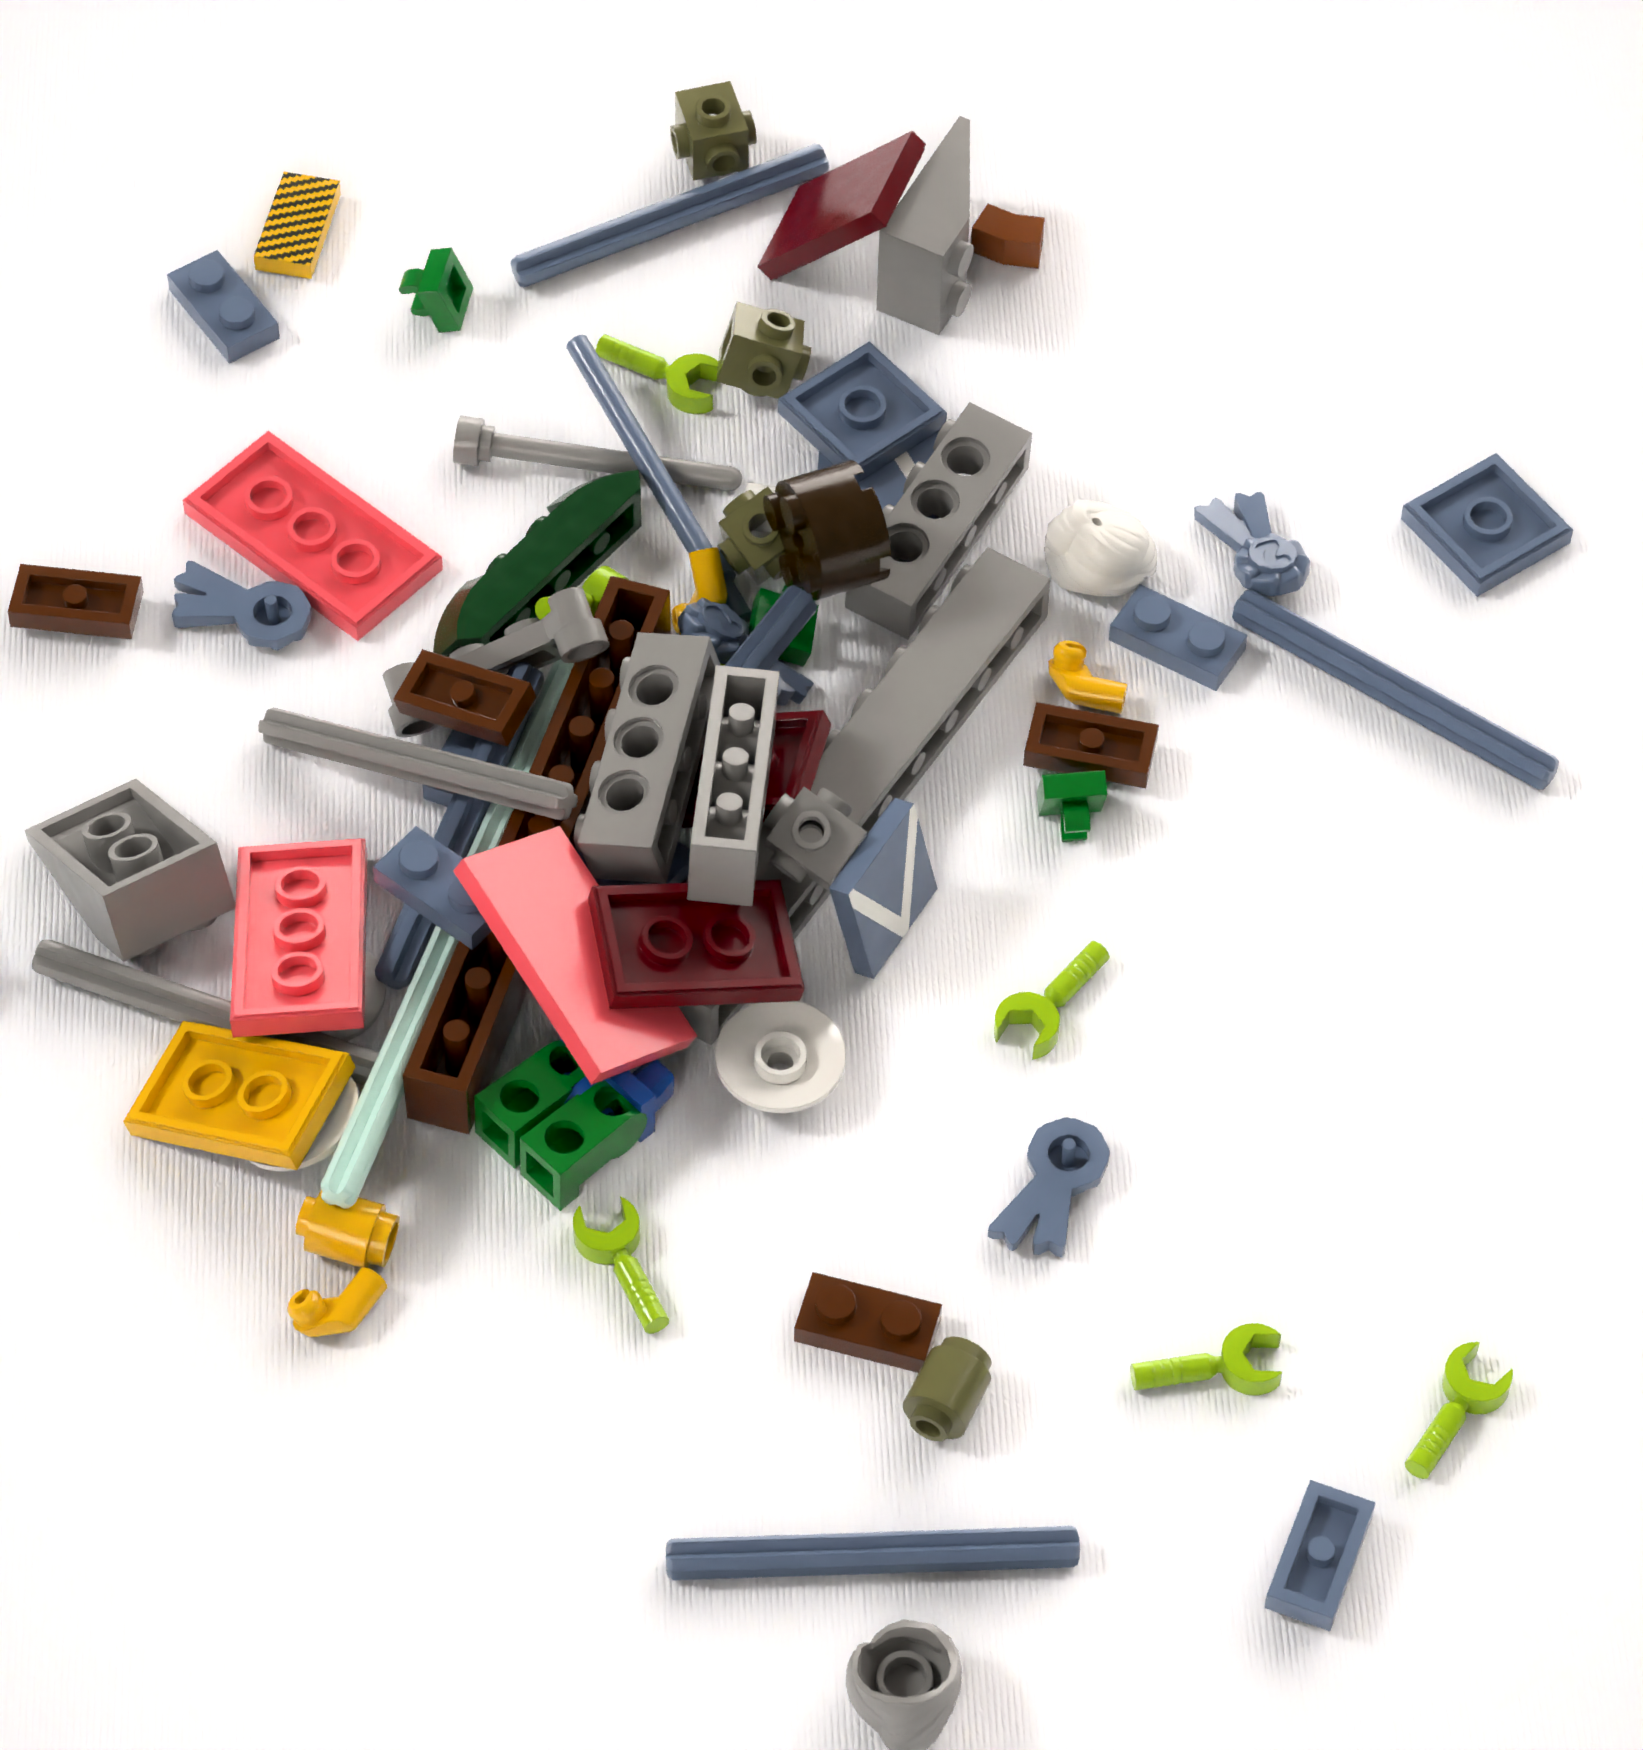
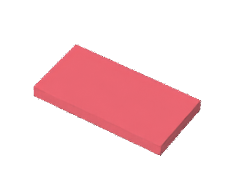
M270 431L263 434L183 499L184 513L275 581L299 587L313 609L357 641L363 638L443 570L442 556Z
M560 826L463 858L453 870L591 1085L683 1050L697 1037V1034L678 1006L610 1009L588 901L592 886L599 885Z
M365 838L238 847L230 1024L233 1038L364 1028L368 862Z

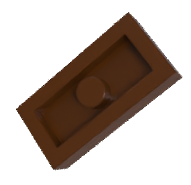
M20 564L8 608L10 627L132 640L144 592L142 577Z
M422 649L393 700L402 714L508 747L537 696L530 682Z
M1036 702L1024 750L1023 766L1059 773L1105 770L1107 782L1146 789L1157 744L1159 725Z
M812 1272L794 1327V1342L919 1373L933 1347L942 1317V1304Z

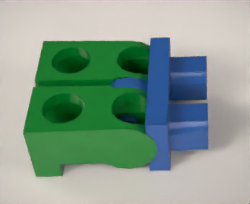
M563 1040L554 1041L474 1096L475 1133L514 1169L520 1165V1174L561 1211L579 1196V1186L611 1159L619 1158L625 1154L637 1141L641 1143L655 1132V1112L674 1094V1076L661 1062L654 1060L640 1066L632 1073L628 1070L591 1085Z

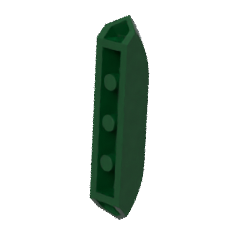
M639 470L614 473L588 481L566 492L546 507L550 513L547 517L541 516L536 519L529 527L525 537L507 554L502 553L495 557L484 575L467 581L452 597L438 623L433 653L449 657L453 651L463 646L475 643L486 645L504 637V630L518 621L530 618L540 620L535 613V605L540 598L552 596L563 589L578 587L642 526Z

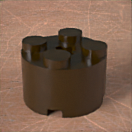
M848 460L781 480L776 485L775 493L765 495L763 498V507L768 524L773 531L779 530L785 554L779 557V566L783 580L787 587L795 585L807 593H811L814 601L885 580L890 574V569L880 568V559L891 555L890 539L885 517L874 488L870 487L861 490L854 475L864 473V471L854 460Z

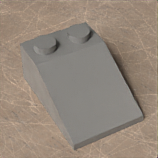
M962 116L958 117L896 206L887 226L879 231L876 310L937 335H940L952 315L959 317L964 312L972 290L971 284L966 283L967 269L974 253L973 244L968 243L970 223V119Z
M136 778L24 830L28 842L94 936L123 962L131 958H141L150 955L160 947V944L187 931L204 929L214 923L218 916L235 909V900L217 842Z

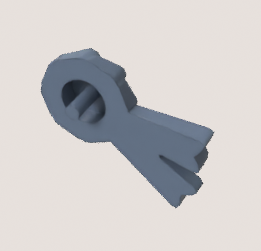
M1256 492L1251 496L1236 493L1234 513L1218 498L1212 499L1209 506L1194 507L1195 520L1237 552L1233 571L1245 589L1254 590L1267 596H1280L1298 591L1304 585L1310 572V559L1298 541H1288L1271 532L1265 496L1262 492Z
M189 560L186 563V572L174 578L175 588L184 592L174 594L176 608L172 612L174 627L177 628L236 624L238 630L247 639L250 646L271 647L272 650L278 651L293 641L302 640L312 617L311 605L303 591L295 585L268 581L246 589Z
M701 598L697 602L687 605L678 617L681 635L709 636L719 662L723 664L730 660L749 636L748 623L741 619L735 611L726 604L711 602L706 598ZM779 660L770 668V671H780L777 705L786 706L790 699L800 705L814 683Z
M1064 1117L1046 1123L1036 1130L1027 1152L1028 1166L1034 1178L989 1225V1238L1004 1239L1008 1249L1014 1251L1019 1247L1035 1221L1039 1219L1033 1237V1255H1040L1049 1250L1057 1257L1064 1256L1071 1197L1090 1188L1098 1187L1109 1162V1147L1096 1126L1075 1118Z

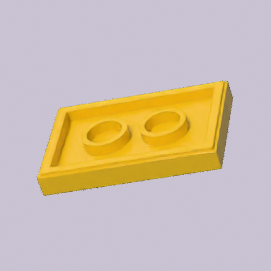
M182 1021L123 1122L132 1136L298 1170L356 1066L350 1054L346 1052L266 1036L233 1038L231 1029Z

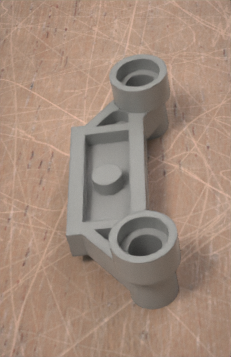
M571 587L549 597L548 604L551 611L543 619L530 618L518 621L504 630V637L486 645L475 643L463 646L453 651L449 657L507 675L509 668L517 665L519 662L529 663L536 669H540L560 659L565 663H575L601 654L610 644L602 621L594 618L584 589L582 587ZM414 662L402 663L391 667L382 675L392 703L388 713L395 734L398 737L417 736L439 726L400 713L393 700Z

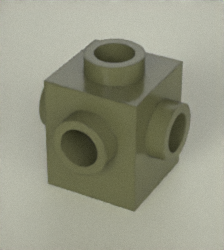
M731 81L675 92V125L670 126L672 148L677 160L685 158L693 181L714 176H724L748 169L749 145L757 143L756 128L751 111L741 110Z
M736 302L719 349L716 382L740 388L744 392L758 397L769 396L779 399L787 394L793 379L803 380L811 356V347L803 345L805 321L793 318L782 310H765Z
M768 486L756 495L752 490L740 494L723 509V514L726 517L718 522L721 536L724 540L717 545L720 552L738 575L746 570L758 586L770 577L773 580L782 577L779 557L785 554L779 530H772L768 536L763 538L755 537L751 534L754 529L767 521L763 507V498L765 495L773 493Z

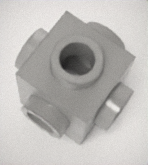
M803 787L795 799L785 793L763 823L765 827L771 830L766 838V847L774 852L769 862L794 881L801 883L804 877L808 876L827 891L830 890V885L864 840L867 831L848 818L853 809L837 795L823 787L816 795L806 787ZM806 828H814L822 834V838L817 842L809 843L804 841L799 834Z

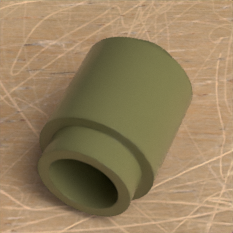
M951 1336L945 1338L940 1346L933 1347L930 1350L902 1405L905 1415L909 1418L910 1426L916 1433L926 1439L937 1442L944 1441L945 1439H957L964 1435L991 1382L989 1369L992 1361L982 1347L968 1339Z

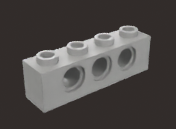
M971 402L967 404L956 421L948 419L936 437L933 447L934 452L926 464L918 461L911 469L904 484V494L896 506L888 504L882 510L888 529L891 555L880 559V568L890 569L889 577L876 583L846 591L845 608L909 640L921 623L925 613L935 603L1029 468L1033 433ZM964 473L969 474L970 476H962L958 474ZM932 514H934L937 517H940V519L928 518L927 516H931ZM897 559H907V560H910L911 562H899V561H896V560H897Z
M638 632L631 657H625L622 661L619 678L620 696L616 709L611 708L607 713L605 720L606 745L601 761H595L591 768L589 781L591 797L586 814L578 816L574 830L576 850L582 852L589 871L595 879L662 884L667 882L705 744L716 665H720L709 636Z
M716 665L690 842L687 900L752 906L776 726L780 671Z

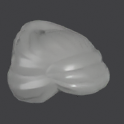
M906 1619L887 1625L875 1634L871 1642L857 1645L856 1650L851 1654L846 1668L845 1685L849 1701L858 1715L879 1734L888 1750H927L937 1740L953 1713L961 1690L962 1666L959 1651L951 1637L936 1625Z

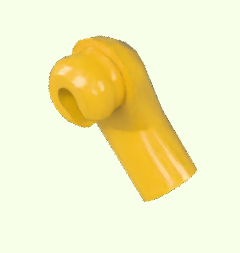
M718 547L689 553L696 590L690 603H680L672 609V624L674 630L679 635L681 633L678 626V617L687 605L697 602L701 598H706L711 602L726 604L728 593Z
M1069 640L1056 644L1053 649L1054 658L1048 661L1049 675L1066 700L1075 705L1121 714L1128 684L1093 677L1088 667L1084 664L1087 651L1082 644Z
M362 1267L339 1296L322 1298L318 1291L303 1289L291 1297L287 1312L291 1319H293L294 1328L311 1338L348 1333L355 1330L386 1291L387 1283L377 1272Z

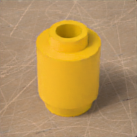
M320 1190L317 1198L310 1196L305 1198L295 1229L297 1235L304 1237V1251L360 1268H368L370 1264L380 1267L386 1266L399 1229L400 1217L398 1215L386 1212V1205L361 1197H358L356 1203L347 1209H343L336 1204L329 1205L324 1202L321 1197L322 1190Z

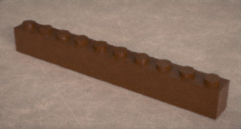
M615 576L610 577L594 615V618L602 621L610 645L601 654L574 663L529 771L531 774L570 783L573 786L574 794L578 796L577 806L572 808L569 818L562 821L514 808L498 846L560 826L576 850L574 843L575 824L578 816L586 814L591 797L589 786L591 768L595 761H601L606 745V716L611 708L616 709L621 692L619 678L622 661L625 657H631L638 632L671 634L670 590ZM492 931L473 950L458 941L403 1073L408 1119L468 1135L471 1132L475 1122L474 1096L490 1085L528 991V986Z

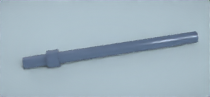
M586 335L575 336L567 343L566 349L688 554L701 549L713 548ZM719 552L728 593L726 605L748 623L752 612L734 583L735 571L722 553Z

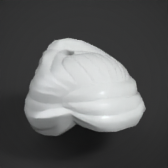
M1080 500L1064 508L1058 516L1048 523L1044 547L1045 562L1052 580L1063 589L1097 596L1114 597L1125 595L1141 584L1143 579L1152 577L1156 572V544L1141 521L1128 511L1102 502Z

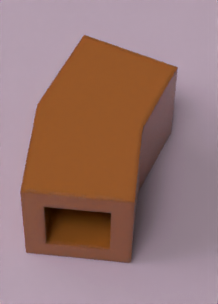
M987 204L972 226L971 244L974 246V253L1003 265L1039 269L1045 217L1014 214Z

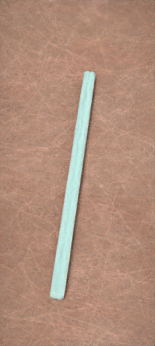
M561 659L553 662L507 765L508 768L529 773L574 663H565ZM490 803L467 857L498 847L514 808ZM437 925L320 1184L322 1190L321 1197L329 1205L336 1204L343 1209H347L356 1203L404 1094L403 1073L458 944L457 939Z

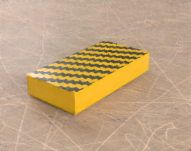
M283 172L253 256L255 270L312 279L341 196L340 180Z

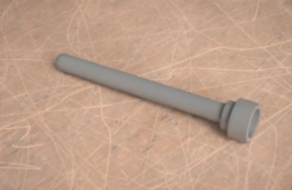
M461 415L458 419L454 439L453 463L478 466L480 461L491 462L493 456L611 474L638 470L627 451L496 433V427L485 425V419ZM659 456L674 483L730 491L737 489L742 483L741 472L732 466Z

